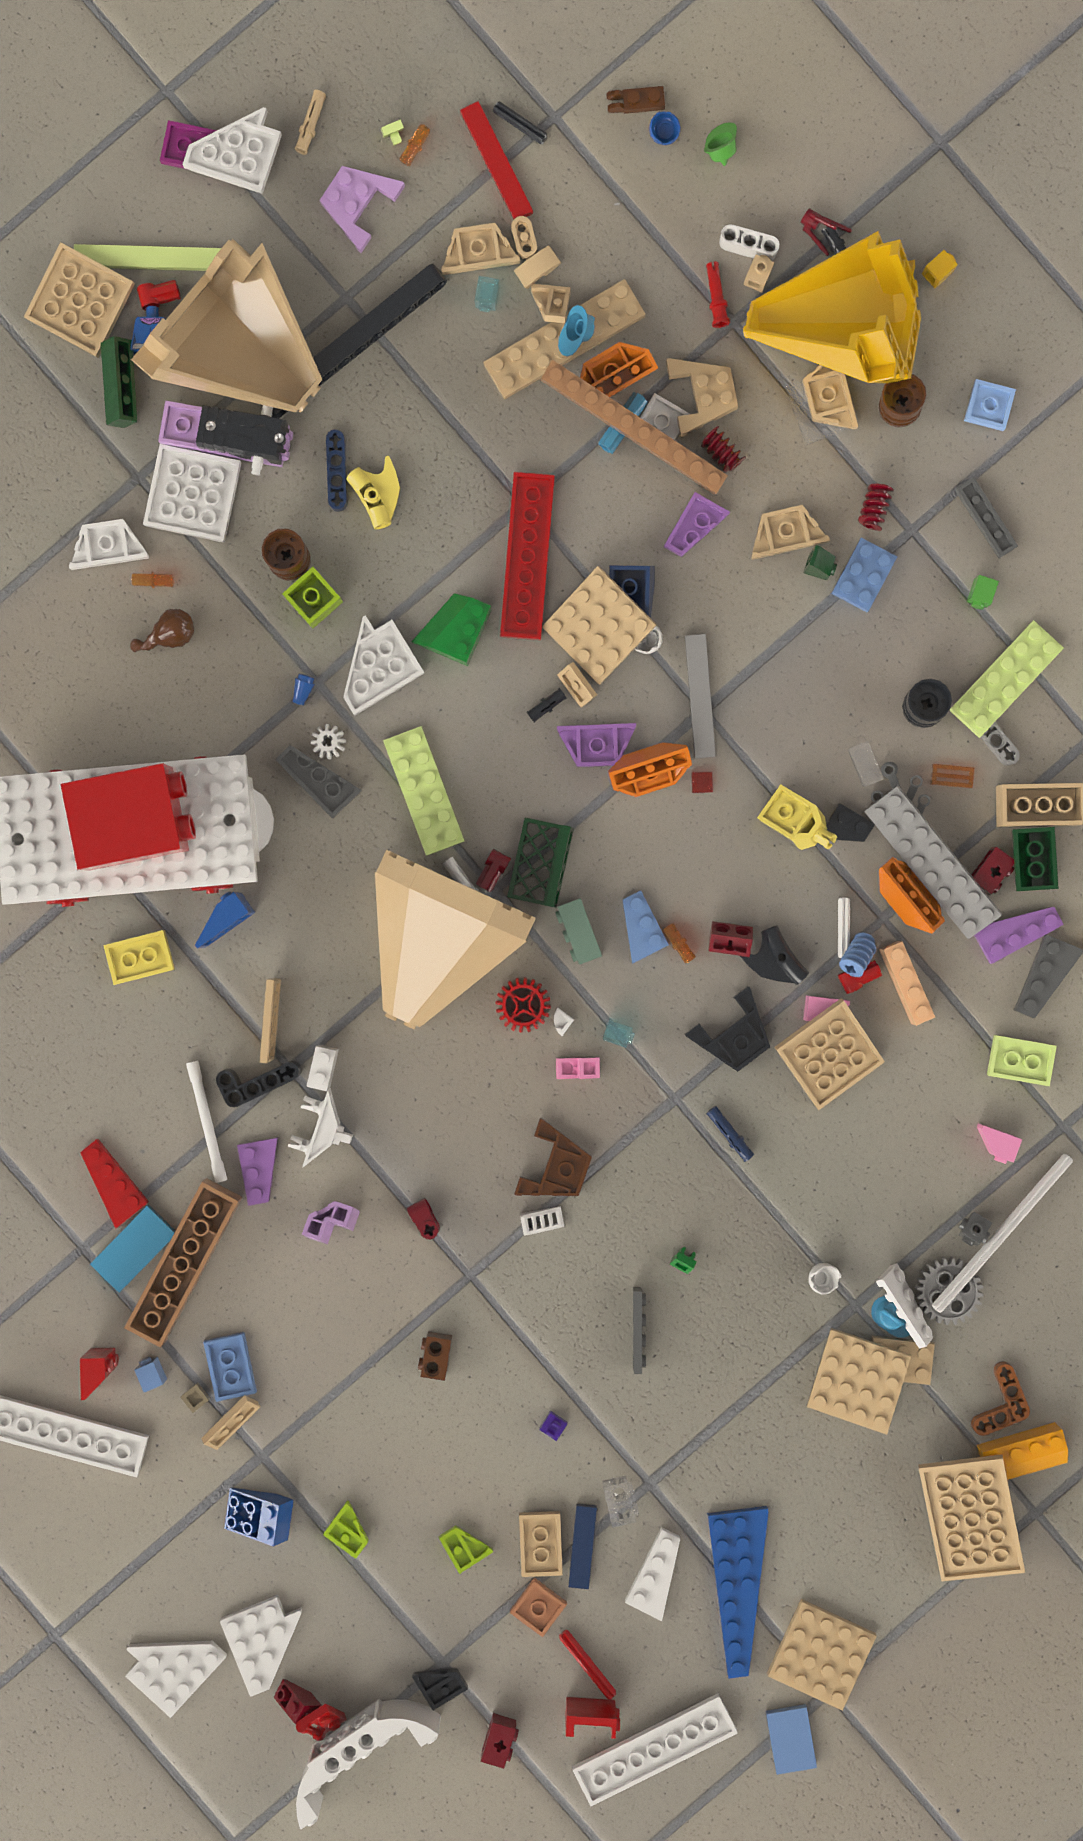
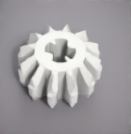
M329 724L325 725V731L319 726L318 731L320 734H312L317 740H312L311 744L318 745L313 751L315 753L320 751L319 757L323 758L327 753V759L331 760L332 753L339 757L337 750H345L340 744L346 743V739H339L344 733L343 731L337 732V726H333L331 731ZM327 737L329 739L333 738V740L331 741V746H328L327 744L324 746V744L326 743L325 739Z

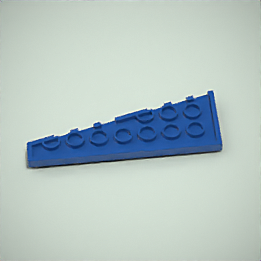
M767 1506L707 1513L728 1679L749 1676L769 1513Z

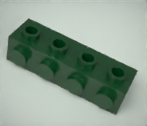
M117 336L101 342L106 425L126 428L137 423L134 363L131 360L133 358V351L131 350L132 340Z

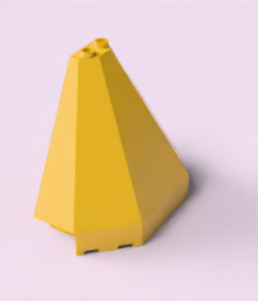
M879 231L751 301L749 311L747 312L746 325L743 328L745 338H751L867 383H891L911 379L921 322L920 310L917 309L916 298L919 297L917 280L913 276L916 267L915 259L907 260L900 239L883 243Z

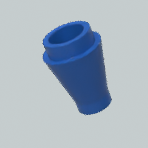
M298 674V677L295 678L292 702L304 706L315 685L313 683L314 678Z

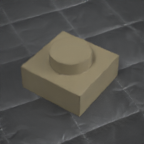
M198 1382L180 1397L192 1413L210 1400V1397Z

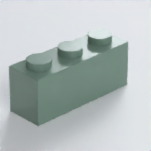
M581 898L558 906L559 911L555 912L559 924L563 923L566 930L562 932L566 943L571 942L573 949L570 950L573 962L578 961L580 965L601 957L600 948Z

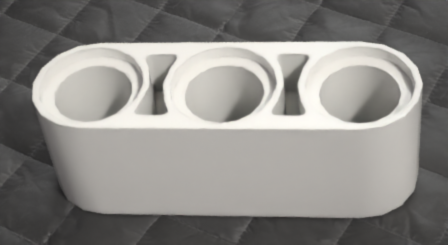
M732 224L726 225L722 229L719 239L720 247L725 251L754 258L755 255H764L773 261L779 249V241L776 237ZM731 235L734 240H727L725 236ZM745 241H752L754 245L747 246ZM770 246L774 251L768 252L764 247Z

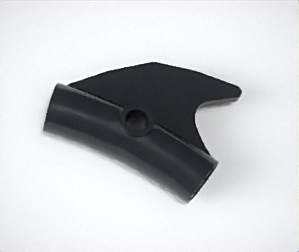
M778 925L761 932V947L757 954H750V957L740 956L762 978L798 985L809 974V971L800 963L787 945ZM782 953L784 958L780 961L778 956Z

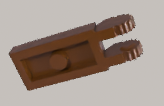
M663 86L623 89L622 91L612 90L606 93L607 99L610 101L623 100V103L609 104L607 106L609 113L624 112V114L665 110Z

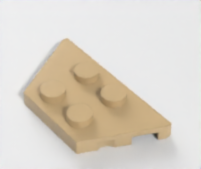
M496 223L454 229L452 241L448 247L447 256L441 271L442 275L520 264V257L515 254Z
M818 365L802 381L812 421L857 429L858 423L845 374Z
M803 505L764 513L760 518L751 559L754 560L828 543L830 538L818 527L819 524L814 518L809 516V512Z

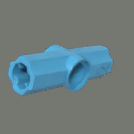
M633 392L623 407L639 416L648 404V401L641 394ZM609 427L598 445L606 452L613 454L625 436Z

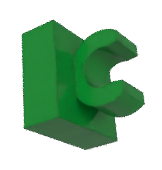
M683 1247L672 1257L669 1265L688 1274L697 1263V1261L693 1260L696 1253L692 1252L688 1257L684 1254L686 1247Z

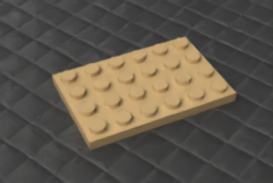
M1003 1455L918 1464L941 1581L1025 1573Z

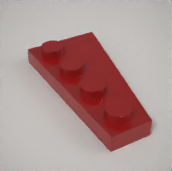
M99 1139L93 1141L80 1152L115 1229L149 1202Z

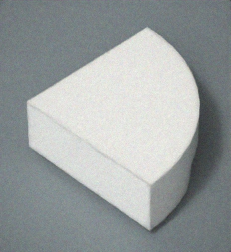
M557 1007L554 1014V1025L558 1033L563 1036L574 1019Z

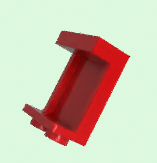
M566 1697V1737H574L575 1725L611 1727V1739H616V1731H620V1709L616 1708L615 1700Z

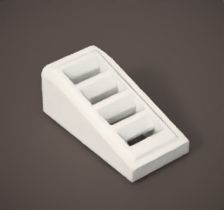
M561 1206L520 1213L524 1236L564 1227ZM556 1212L557 1223L553 1224L552 1213ZM545 1214H548L549 1225H545ZM537 1216L540 1217L541 1226L538 1227L536 1222ZM528 1218L532 1219V1228H529Z

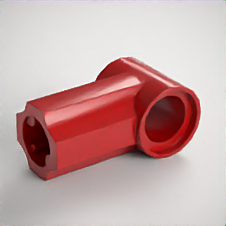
M176 280L156 285L144 283L137 287L141 307L145 311L148 306L159 308L160 304L181 299Z
M872 960L860 977L850 976L846 972H842L837 976L845 993L849 994L859 990L864 984L881 977L882 973L876 961Z

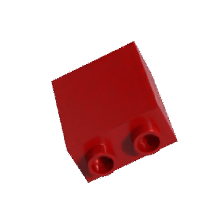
M161 763L60 784L77 870L91 871L189 851L188 840L196 839L193 818L191 814L182 815L179 798L187 797L188 795L185 777L182 771L174 772L173 767Z

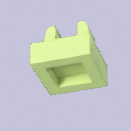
M401 120L381 127V132L384 138L390 136L393 146L402 142L399 132L404 127Z

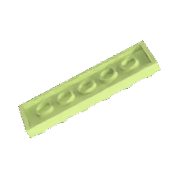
M1033 620L949 711L980 738L1064 647Z
M422 726L383 740L426 856L465 842Z

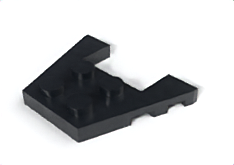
M749 986L733 997L746 1015L713 1040L700 1023L684 1034L687 1038L737 1072L770 1048Z

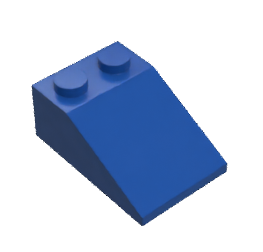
M229 891L220 897L221 902L213 910L195 944L196 948H206L256 913L242 893H231Z

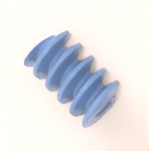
M863 932L854 936L839 962V966L844 972L853 977L863 975L864 970H866L867 965L877 950L873 936Z

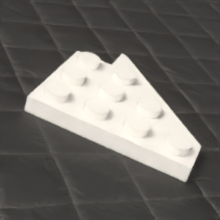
M263 107L190 144L183 166L185 169L263 194L282 137L281 131L263 126L268 113L267 108Z
M366 615L362 618L343 696L354 715L359 714L424 674L423 669L393 620L374 630Z
M278 1595L220 1619V1624L250 1697L270 1689L302 1613L301 1607L285 1614Z
M212 1640L130 1644L126 1650L138 1662L128 1671L125 1677L171 1718L226 1658L227 1653Z

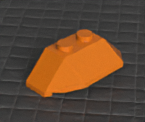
M618 342L583 363L580 378L608 397H612L657 370L658 366L649 349Z
M662 742L623 755L608 770L613 790L638 797L675 785L684 775L687 768H690L692 761L687 745Z
M892 857L879 869L880 893L906 925L932 934L945 922L941 914L940 904L907 863Z

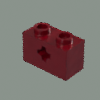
M991 847L971 876L987 895L995 894L1002 887L1001 881L1004 877H1009L1014 871V859L998 847ZM996 868L994 870L995 876H990L992 874L990 869Z
M496 1713L492 1714L482 1747L480 1762L502 1769L505 1768L506 1761L510 1762L513 1753L511 1748L512 1741L516 1742L519 1729L516 1728L515 1719Z

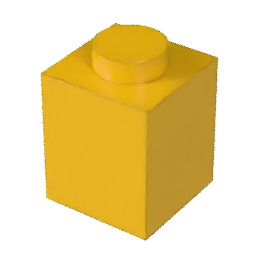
M943 250L925 266L921 274L936 288L954 272L958 264L952 254Z

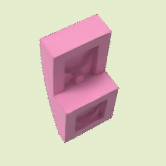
M556 1058V1079L600 1078V1058Z

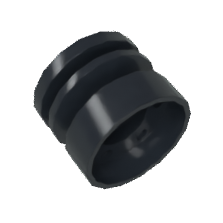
M924 679L919 681L904 698L902 708L905 718L915 727L928 728L936 725L946 716L951 708V692L939 680ZM924 702L928 703L927 709H923Z

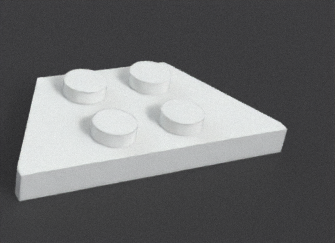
M123 519L85 524L81 527L80 538L76 542L75 554L72 562L69 564V568L76 570L148 559L149 555Z

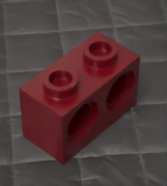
M712 921L708 951L750 957L753 927Z

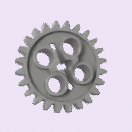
M942 1257L940 1264L934 1260V1267L927 1264L928 1272L921 1270L924 1278H917L921 1285H917L915 1288L921 1292L915 1294L918 1299H922L918 1302V1305L920 1307L925 1306L922 1311L925 1314L929 1313L928 1317L931 1320L936 1317V1322L939 1324L943 1320L948 1325L951 1320L954 1325H957V1319L964 1323V1316L967 1315L969 1318H972L971 1310L978 1312L974 1307L975 1304L982 1305L978 1297H983L984 1294L978 1290L984 1287L982 1284L977 1283L981 1278L973 1276L966 1287L957 1294L942 1313L937 1312L932 1307L934 1303L932 1296L935 1293H940L941 1295L953 1281L954 1274L958 1275L968 1264L965 1263L963 1265L961 1259H958L955 1263L953 1257H950L949 1262ZM946 1273L948 1276L947 1280L939 1282V1277ZM959 1300V1306L954 1309L951 1308L952 1302Z

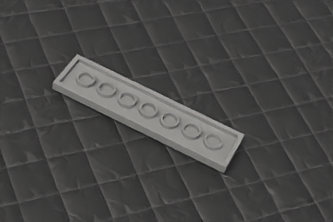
M898 785L864 811L967 939L1002 916L1001 911Z

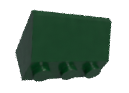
M1055 827L1012 829L1016 892L1059 889Z

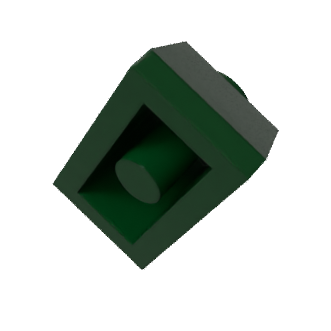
M815 545L809 553L803 573L827 580L836 571L837 564L834 563L836 556L824 548Z

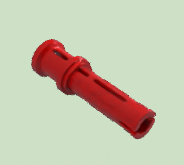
M714 261L713 267L712 262L706 264L712 300L709 308L713 314L712 327L722 328L730 324V319L727 318L726 311L728 304L723 298L719 262Z

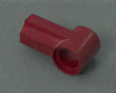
M493 848L476 885L492 892L511 858Z

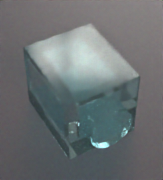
M478 277L475 308L483 312L496 311L500 288L499 279Z
M609 1019L602 1039L626 1048L627 1044H632L635 1033L632 1032V1027Z

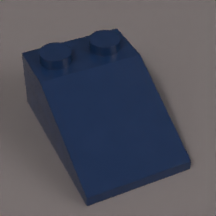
M609 565V577L651 618L655 587V566Z

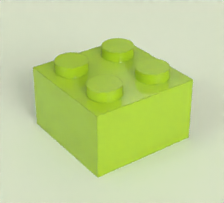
M314 567L310 568L282 593L312 629L343 603L340 596Z

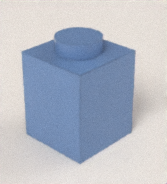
M158 1357L142 1359L134 1370L143 1392L159 1387L167 1380Z

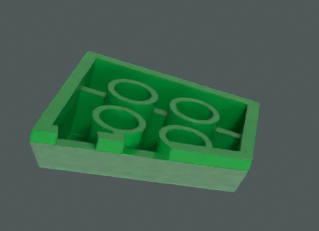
M454 593L411 642L468 666L492 611L491 605L472 597Z

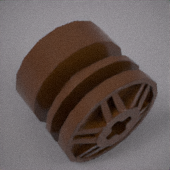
M912 374L911 379L885 383L879 401V413L886 423L894 427H907L916 421L920 416L926 399V387L922 380Z
M286 528L277 529L269 533L264 539L262 557L272 573L278 578L286 581L296 580L308 571L311 563L310 552L302 538L295 531Z

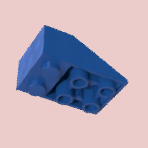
M230 1488L224 1529L274 1547L288 1540L294 1500L275 1493Z

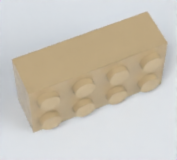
M1083 783L1002 784L996 786L997 827L1083 825Z

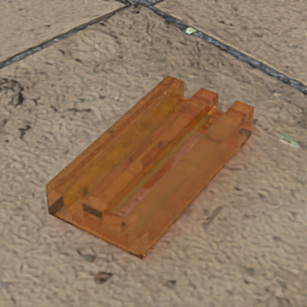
M932 764L933 770L931 772L932 780L930 785L973 788L974 767ZM943 769L953 771L969 772V776L937 773V770ZM937 777L969 781L968 783L938 781Z

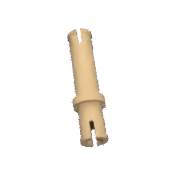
M320 90L313 91L304 123L299 128L300 135L294 149L302 155H307L311 139L315 137L316 132L314 130L324 100L326 99V94Z

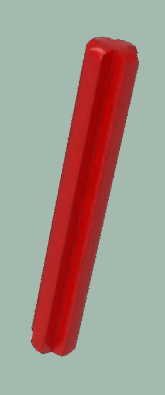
M564 1630L559 1635L562 1643L604 1696L611 1700L616 1695L614 1687L569 1630Z

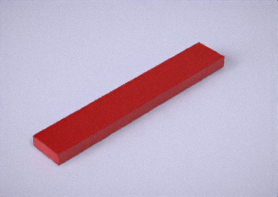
M479 101L461 109L460 114L513 220L519 216L528 217L532 215L533 209Z

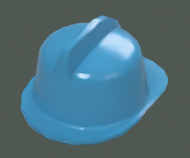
M577 305L570 310L560 333L558 347L564 356L573 355L581 343L590 340L594 334L595 317L587 314L582 306Z
M885 1296L879 1297L871 1308V1315L875 1323L895 1337L904 1338L909 1336L910 1333L906 1329V1321L898 1317L896 1313L897 1307L894 1302H889Z

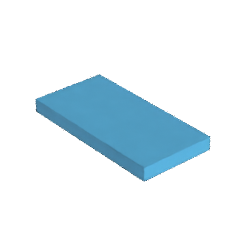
M147 1205L90 1265L120 1293L170 1242L175 1230L150 1205Z

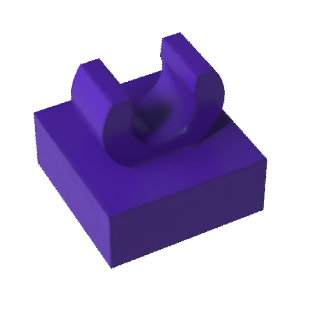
M550 1411L539 1427V1430L557 1441L568 1422Z

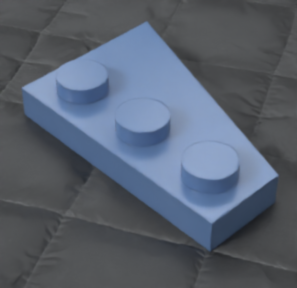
M641 890L622 900L632 964L669 945Z

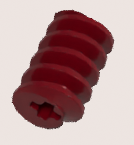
M717 426L704 438L701 447H708L707 454L714 453L712 459H719L717 465H725L723 472L726 473L739 466L746 456L738 457L741 450L733 452L735 443L728 446L730 438L728 437L723 440L722 437L725 432L717 433L719 428Z
M874 483L870 484L867 488L869 491L865 495L867 500L863 502L864 508L860 511L862 516H859L858 522L868 529L881 531L882 527L878 526V523H884L885 520L880 515H887V512L882 508L890 506L885 500L892 499V496L887 494V492H893L894 489L885 484Z

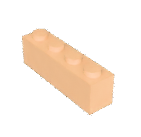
M896 941L880 948L879 951L910 1023L917 1026L935 1018L903 941Z

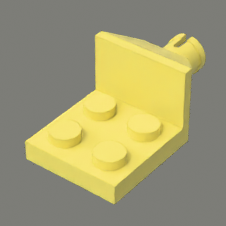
M783 785L778 787L757 817L759 821L792 840L800 850L815 846L817 843L823 845L826 849H830L833 845L829 842L835 843L837 835L827 830L825 816L819 808Z

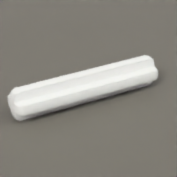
M850 898L838 899V957L842 958L850 945Z

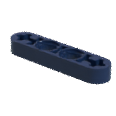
M334 429L326 435L328 503L332 510L340 512L347 507L346 441L343 433ZM336 435L341 439V441L337 442L338 450H335L333 441H330ZM335 455L342 458V462L338 466L331 464V459ZM333 477H342V484L340 486L332 485ZM332 490L339 491V497L343 501L340 502L339 506H336L333 502L336 500V493L332 492Z

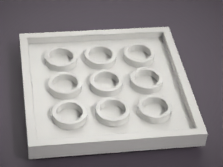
M160 444L143 525L225 543L242 464L241 461Z

